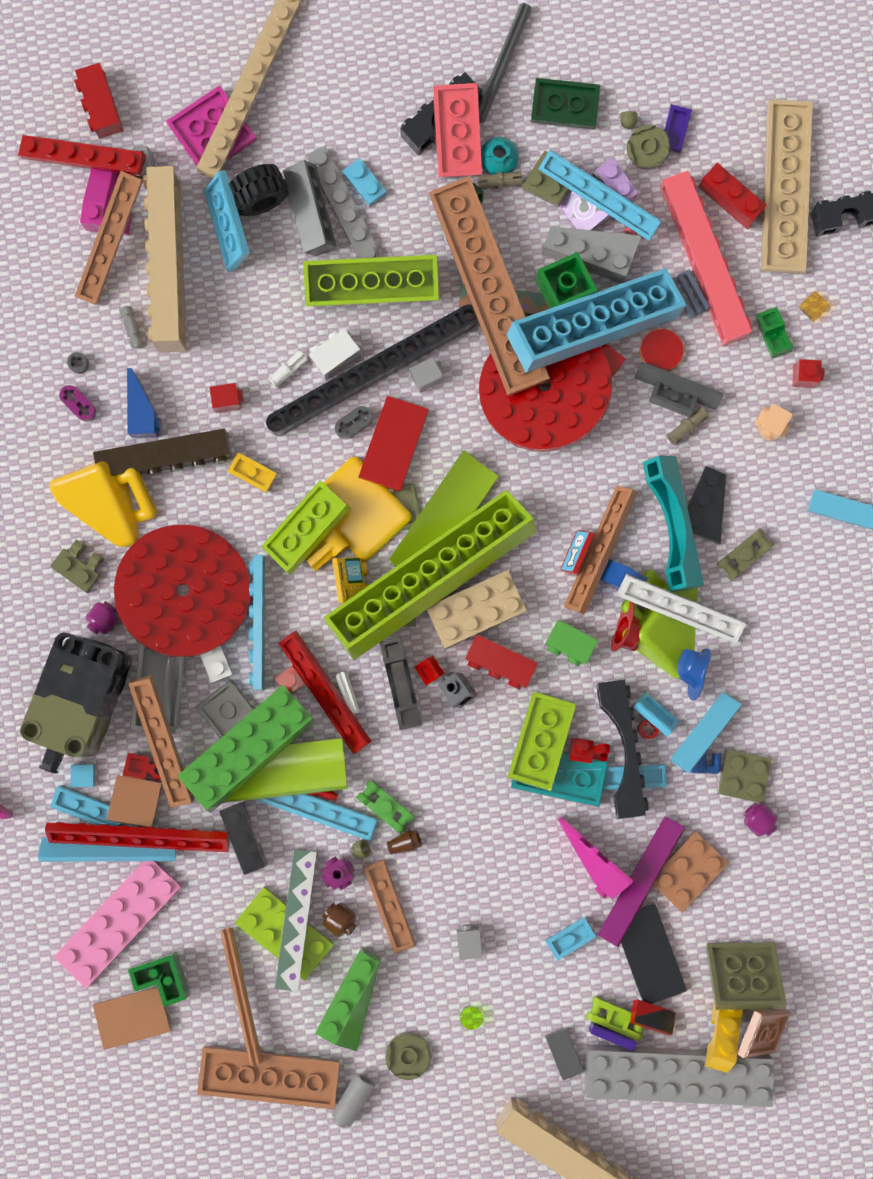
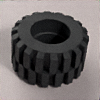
M261 164L248 168L239 173L229 183L238 214L241 216H255L268 212L282 203L289 192L275 164Z

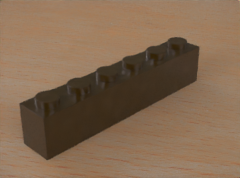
M225 428L93 452L95 464L101 461L106 462L109 465L111 476L123 474L129 468L139 471L140 474L148 473L149 476L162 474L164 470L170 469V472H178L184 470L183 467L186 466L200 468L206 466L205 463L208 462L222 464L226 463L227 459L232 458L229 435Z

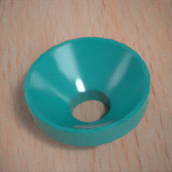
M494 137L486 141L482 146V168L489 175L497 174L499 171L510 173L517 167L519 154L516 145L510 139ZM502 147L505 149L506 155L502 158H497L493 154L494 149Z

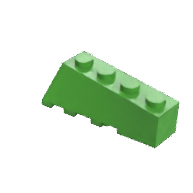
M362 947L360 948L316 1030V1035L334 1045L357 1051L381 960L380 957Z

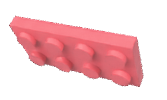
M477 83L433 86L438 177L482 175Z

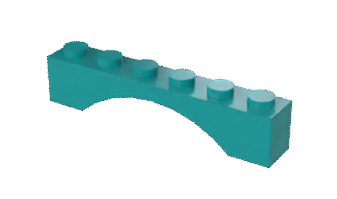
M659 455L642 462L646 482L660 503L668 527L669 557L665 572L670 592L688 591L704 586L677 457Z

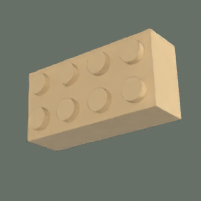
M508 570L438 601L427 609V613L444 650L527 611Z

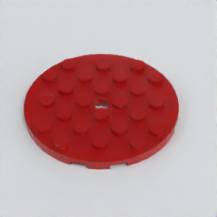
M600 346L545 366L550 378L548 382L551 384V388L548 391H541L539 389L541 384L510 396H507L490 353L480 375L479 397L482 410L491 427L496 433L506 439L507 442L519 448L537 452L560 450L562 447L573 443L576 444L583 440L602 421L609 407L612 395L611 370Z
M170 525L158 528L142 536L124 554L114 581L115 606L126 630L146 648L170 657H195L207 654L224 645L240 628L249 608L250 579L243 559L236 549L223 537L208 529L194 525ZM180 585H186L189 588V593L186 596H180L176 588Z

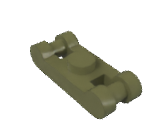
M761 528L717 563L720 569L723 568L728 574L727 577L730 581L775 545L763 535L765 532ZM756 540L762 546L758 550L752 545ZM732 559L739 565L735 569L729 563Z

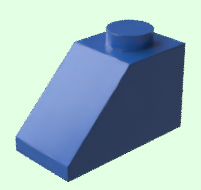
M609 559L600 581L618 591L626 574L645 582L648 578L628 566Z

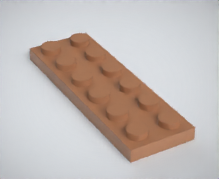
M204 1046L202 1049L197 1095L335 1109L340 1060L261 1052L262 1063L251 1066L247 1050Z

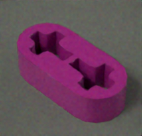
M66 385L60 390V400L77 418L83 422H90L96 417V408L76 387ZM67 392H74L73 396L77 399L75 403L71 399H67ZM81 404L85 408H89L88 411L90 414L88 416H86L85 414L81 416V414L83 413L82 410L79 408Z

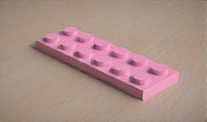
M143 861L60 949L54 958L85 988H88L176 894L182 885L157 861Z

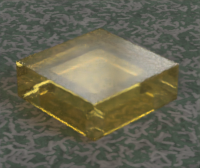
M816 290L798 306L812 322L816 321L830 307Z

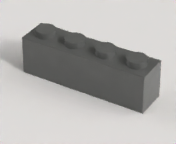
M303 160L284 169V182L289 190V204L294 212V223L299 232L302 250L306 254L318 256L336 248L337 245L316 164Z

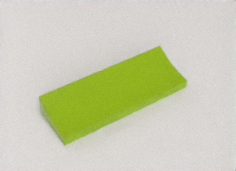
M463 450L388 562L396 567L474 513L499 476Z
M342 738L288 745L223 803L347 789L345 750Z

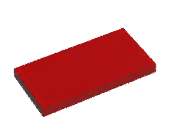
M387 396L358 478L401 492L429 409Z

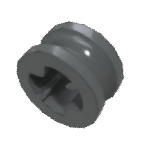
M74 352L67 358V365L74 373L82 374L87 371L89 361L82 353ZM75 359H77V360L83 359V361H81V363H82V366H81V367H79V366L73 367V365H75V363H74V360H75Z

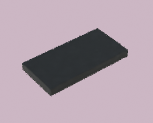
M653 903L640 908L621 945L641 1000L654 1004L686 992L687 989L656 904Z

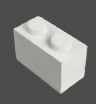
M345 328L341 331H334L329 335V340L323 344H316L310 350V360L325 380L361 355L359 347Z

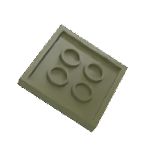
M775 942L707 943L706 953L715 1010L786 1009L787 1002Z

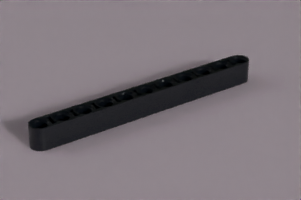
M472 304L460 307L274 411L266 419L267 428L275 436L284 435L477 326L478 319ZM471 313L475 318L467 321L463 318V315ZM446 324H453L456 329L448 332L444 329V326ZM433 334L437 339L434 342H427L425 337ZM409 345H415L418 348L415 353H408L405 349ZM393 355L398 358V361L395 364H390L386 361L387 358ZM371 366L379 368V372L375 375L369 374L367 370ZM351 377L360 379V382L355 386L348 383ZM334 387L341 390L338 396H331L329 391ZM312 399H320L321 404L318 407L310 406ZM294 409H300L302 414L298 418L291 417V412ZM275 420L283 421L282 426L278 429L271 427Z

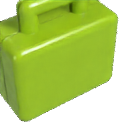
M649 569L643 573V576L648 578L646 582L670 591L668 583L665 584L656 571ZM698 588L673 592L697 602ZM626 599L621 604V611L624 614L627 613L630 603ZM634 603V616L641 621L640 640L637 644L639 647L636 651L673 678L680 679L677 670L678 662L685 649L695 651L696 627L646 607L640 611L637 607L638 604Z

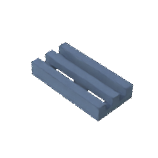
M689 269L672 278L687 305L684 310L689 319L710 308ZM684 278H686L687 281H688V283L690 284V286H691V288H692L694 294L696 295V297H697L699 303H700L701 306H702L701 308H700V306L698 305V303H697V301H696L694 295L692 294V292H691V290H690L689 286L687 285V283H686V281H685ZM679 281L695 309L694 312H692L676 282Z

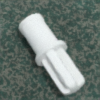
M298 351L287 362H282V366L267 379L277 389L286 379L294 376L293 373L307 361V357L303 352Z

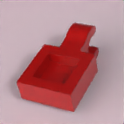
M571 737L569 760L592 763V759L599 761L608 760V754L610 753L609 744L601 743L594 746L593 740Z

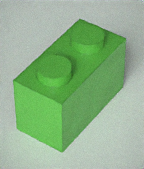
M557 620L544 645L548 646L547 651L556 656H559L561 653L568 657V662L579 667L580 664H587L598 640Z

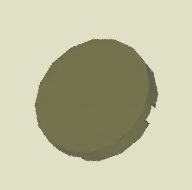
M651 124L634 130L626 145L627 154L631 162L638 168L645 170L655 169L662 165L668 158L671 150L670 139L662 128L660 129Z
M412 1032L400 1033L392 1038L385 1054L387 1067L399 1079L412 1080L420 1077L428 1069L431 1060L430 1047L426 1040Z

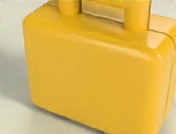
M353 456L338 468L324 484L351 508L334 528L348 542V548L354 555L361 557V560L366 562L393 539L405 525L411 522L412 515L388 488L359 479L358 476L363 461Z
M101 461L96 464L93 462L57 477L49 484L51 493L63 508L119 547L132 546L139 539L137 523L151 520L157 515V509L140 472L133 468L127 469L123 474L111 476L109 465L106 462ZM129 485L141 508L136 511H134L132 508L133 504L129 490Z

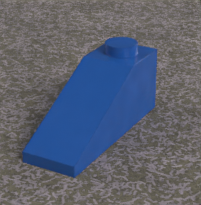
M127 368V434L131 438L158 437V431L162 430L161 418H158L137 374L132 368Z

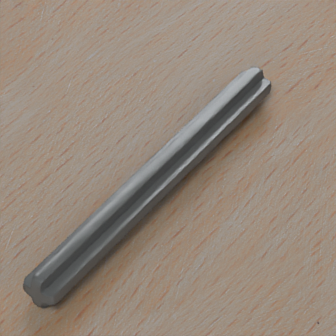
M521 3L480 100L479 122L484 123L530 14L531 6L526 3Z

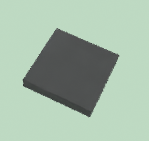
M231 679L195 707L219 738L223 737L254 710V707Z

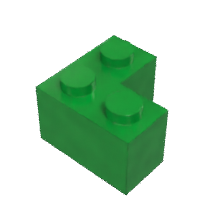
M177 951L135 964L128 969L134 992L157 985L163 1007L186 1000L190 996Z

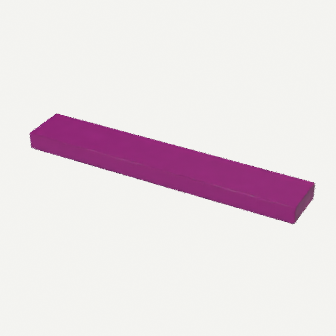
M664 816L630 876V879L633 880L632 884L619 895L598 932V936L619 947L686 829L684 826Z

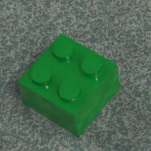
M578 252L537 270L535 280L549 308L598 292Z

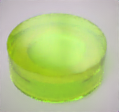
M469 1005L462 1009L460 1022L464 1028L475 1030L482 1024L483 1015L478 1007Z

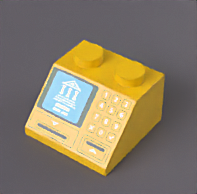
M361 557L332 559L339 605L369 586V584H365L364 576L368 575L367 564L362 562Z

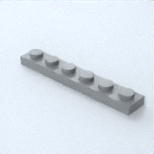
M326 146L307 154L308 162L316 164L321 187L357 258L382 257Z

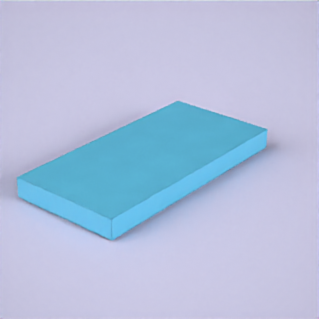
M226 170L217 172L205 188L204 195L226 270L231 272L238 268L250 252L233 193L229 186Z

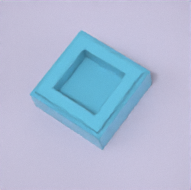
M72 764L71 787H95V764Z

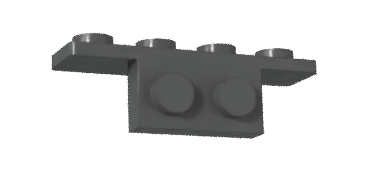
M644 362L640 363L634 377L654 386L649 400L650 403L689 418L694 411L696 402L709 408L717 409L724 395L722 392Z

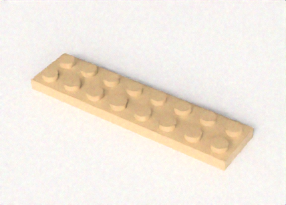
M769 99L767 103L763 199L767 206L763 211L761 272L805 274L813 102Z

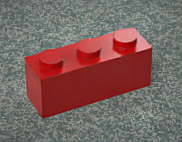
M100 62L75 70L77 79L74 82L78 92L83 94L84 99H81V104L85 113L89 112L90 119H87L91 132H96L100 139L124 131Z
M718 162L702 178L698 187L746 229L757 220L767 206Z
M477 634L465 660L469 661L467 664L469 667L478 671L480 668L489 671L487 675L497 680H500L501 677L509 680L508 685L518 690L521 687L527 688L538 664Z

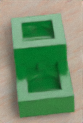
M775 307L757 313L756 319L771 358L792 352L793 346L785 331V323L778 308Z

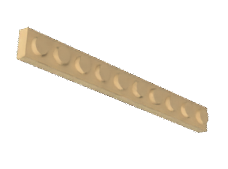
M276 0L196 167L197 172L214 178L218 171H222L302 0Z

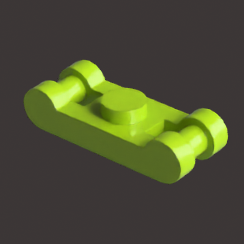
M593 997L591 1002L593 1003L592 1009L587 1012L585 1018L632 1039L641 1041L643 1027L634 1025L633 1029L627 1028L631 1018V1011L600 997ZM601 1008L608 1010L605 1018L599 1015Z

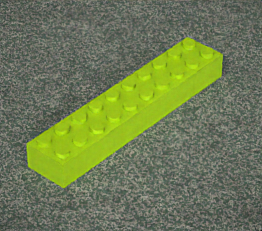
M505 490L323 618L329 630L352 660L355 661L535 534L534 518L508 490Z

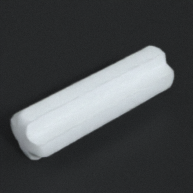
M346 671L336 674V679L342 697L352 713L357 714L359 707Z

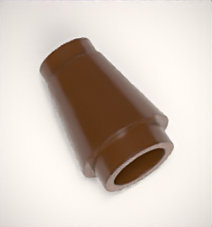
M411 829L387 842V848L391 855L417 851L418 848L422 847L418 831H412Z

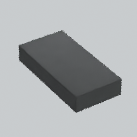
M566 1027L545 1035L562 1080L584 1072Z

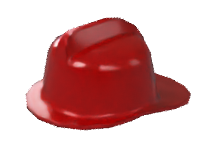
M631 601L627 613L624 614L622 611L620 613L617 628L611 640L612 651H617L619 648L636 651L639 647L637 644L640 640L641 621L634 616L635 605Z

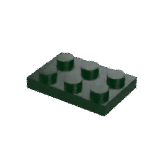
M536 78L531 123L595 130L600 85Z

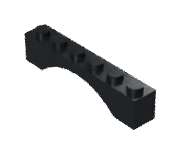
M625 679L598 683L596 689L599 708L608 715L616 726L624 748L625 764L619 788L613 796L616 820L646 816V811H649L647 797H643L642 788H645L644 775L639 773V765H642L640 752H636L635 743H638L637 730L632 728L631 721L635 720L633 707H629L628 698H631L630 686L626 685Z

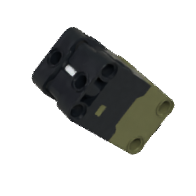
M64 632L56 636L20 727V734L23 739L47 748L42 765H39L40 769L58 774V767L61 765L64 755L70 757L92 756L99 751L132 665V658L128 653L100 641Z

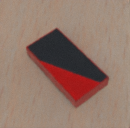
M636 999L633 1000L630 1023L670 1036L673 1035L676 1012Z

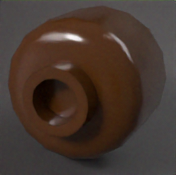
M344 903L331 904L322 916L324 918L323 925L336 937H341L345 934L349 936L357 926L354 923L356 921V914Z

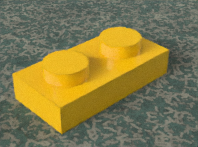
M239 452L227 471L266 494L278 475L276 472Z

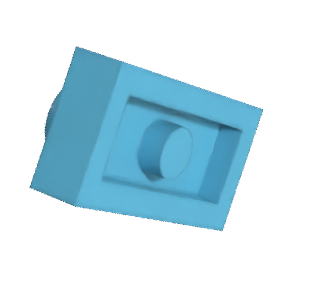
M360 158L343 170V175L369 207L387 194L386 190Z
M583 916L545 941L558 961L593 940L596 936Z

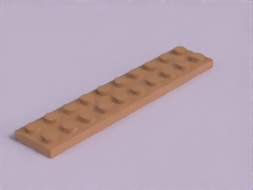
M470 176L428 192L507 396L549 381L550 378L545 366L528 373L525 372L506 335L512 322L525 318V315Z

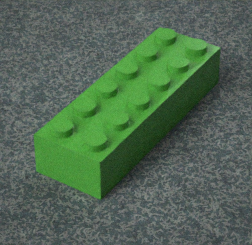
M282 685L177 776L205 810L212 813L313 725L315 721L286 687Z

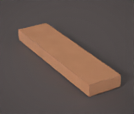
M385 859L364 866L365 875L394 954L416 946Z

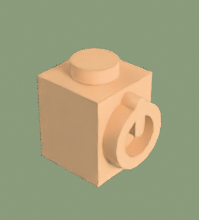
M775 403L770 407L764 406L754 423L758 426L756 430L760 432V436L764 439L775 441L780 436L784 437L790 428L787 424L793 414Z

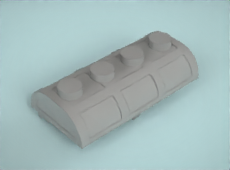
M139 643L135 679L153 676L171 733L175 734L178 723L185 657L165 656ZM133 699L130 730L144 731Z

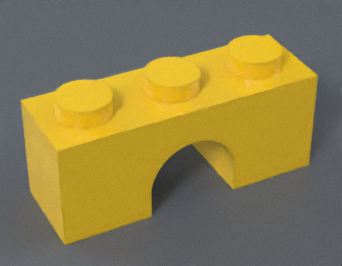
M713 1003L711 1023L715 1024V1029L707 1047L706 1067L728 1073L736 1064L743 1010H715V1004Z

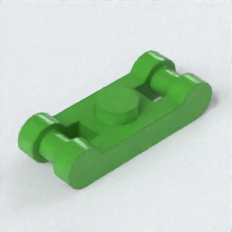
M369 780L366 784L367 788L363 793L360 792L356 798L388 823L395 831L402 834L405 831L404 827L409 821L412 822L415 816L376 783ZM374 792L380 796L375 803L369 799ZM397 811L402 815L398 821L392 818Z

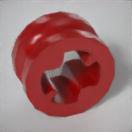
M647 719L641 721L638 725L639 735L645 739L655 738L659 733V729L651 723V727H654V733L650 732L651 735L647 736L646 731H643V726H647L646 723L651 722Z

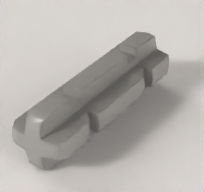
M123 306L119 309L121 318H124L122 322L127 337H130V347L139 348L143 346L142 337L139 336L140 331L136 319L132 317L134 315L131 306Z

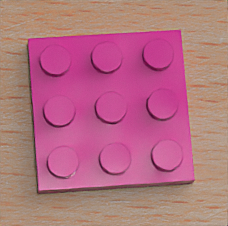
M220 85L166 121L196 166L229 100ZM246 122L227 160L257 141L256 136Z

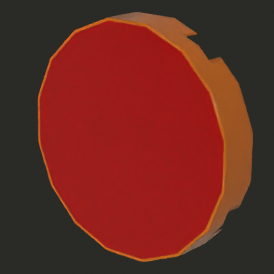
M663 328L649 332L643 338L639 352L642 362L665 371H671L681 362L684 347L676 333Z

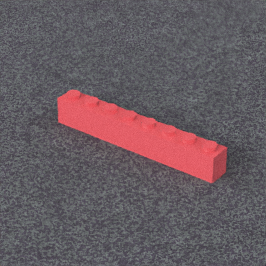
M687 170L663 179L660 186L701 292L710 306L708 310L722 345L726 346L747 338L752 332L751 329H753L752 322L744 313V302L736 293L735 279L730 277L728 273L727 259L724 256L722 257L720 253L719 239L713 235L711 230L713 228L710 217L705 215L703 210L705 208L704 201L701 196L698 197L695 190L697 185L694 177H690Z

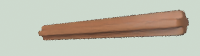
M233 928L222 929L220 933L249 1063L251 1066L259 1065L263 1060Z

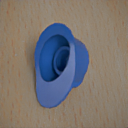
M707 648L701 652L685 649L678 662V675L682 681L688 684V696L692 701L700 696L703 689L706 670L711 657V652Z

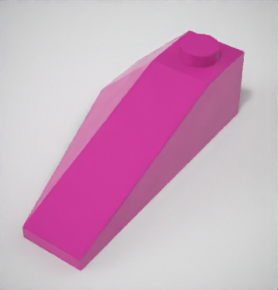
M91 169L80 223L86 231H99L120 173ZM132 212L123 234L129 236Z
M559 816L557 821L590 878L597 885L594 890L604 899L609 896L613 900L630 886L633 880Z

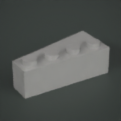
M551 226L543 245L542 255L560 260L578 252L586 268L589 269L588 272L622 284L628 274L641 236Z

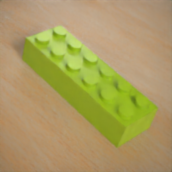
M437 255L303 261L306 306L439 300Z

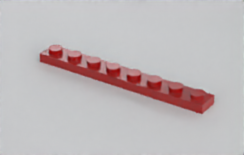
M47 822L45 826V833L49 843L227 853L230 847L228 832L219 830H180L176 828L161 829L154 827H132L129 825H88L86 823L69 824L64 822Z

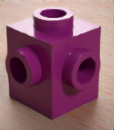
M334 856L324 863L326 867L322 870L323 875L321 878L327 887L331 886L333 890L339 887L340 890H343L352 884L351 879L355 876L353 873L355 868L349 859L345 860L343 856L337 859ZM339 870L342 873L341 878H335L333 872Z

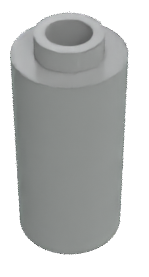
M355 1073L332 1113L335 1124L342 1128L352 1126L375 1087V1084L362 1074Z

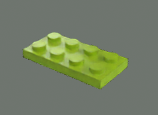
M319 481L261 547L287 573L292 575L351 508L322 481Z
M533 691L507 776L508 779L551 791L576 704Z
M264 886L235 921V924L279 960L286 903ZM308 922L300 978L304 981L334 945Z

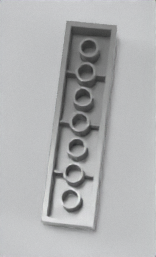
M586 1044L584 1092L587 1098L773 1107L774 1059L769 1054L743 1058L737 1053L736 1064L728 1073L705 1066L707 1050L635 1047L634 1051L622 1046Z

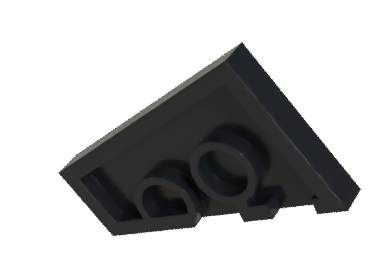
M705 466L687 508L693 534L720 545L726 474Z

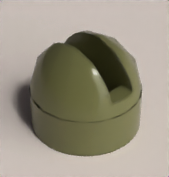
M625 111L620 114V122L625 129H632L637 124V112Z
M365 839L356 841L351 847L353 850L352 855L355 858L362 859L370 856L371 848Z

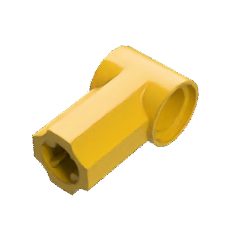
M334 528L305 560L317 572L333 557L336 558L349 547V544Z

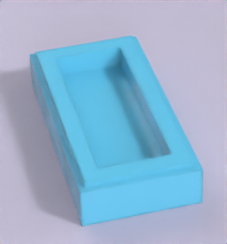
M644 692L633 706L635 710L667 737L673 732L679 722L675 716L647 692Z

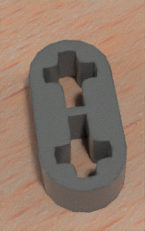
M360 406L339 419L335 424L337 436L340 439L347 440L367 428L373 421L372 411L366 406ZM360 412L363 414L368 413L367 421L360 420L355 423L359 419ZM351 423H353V425L348 428V434H346L345 432H339L341 430L340 426L342 424L348 426Z

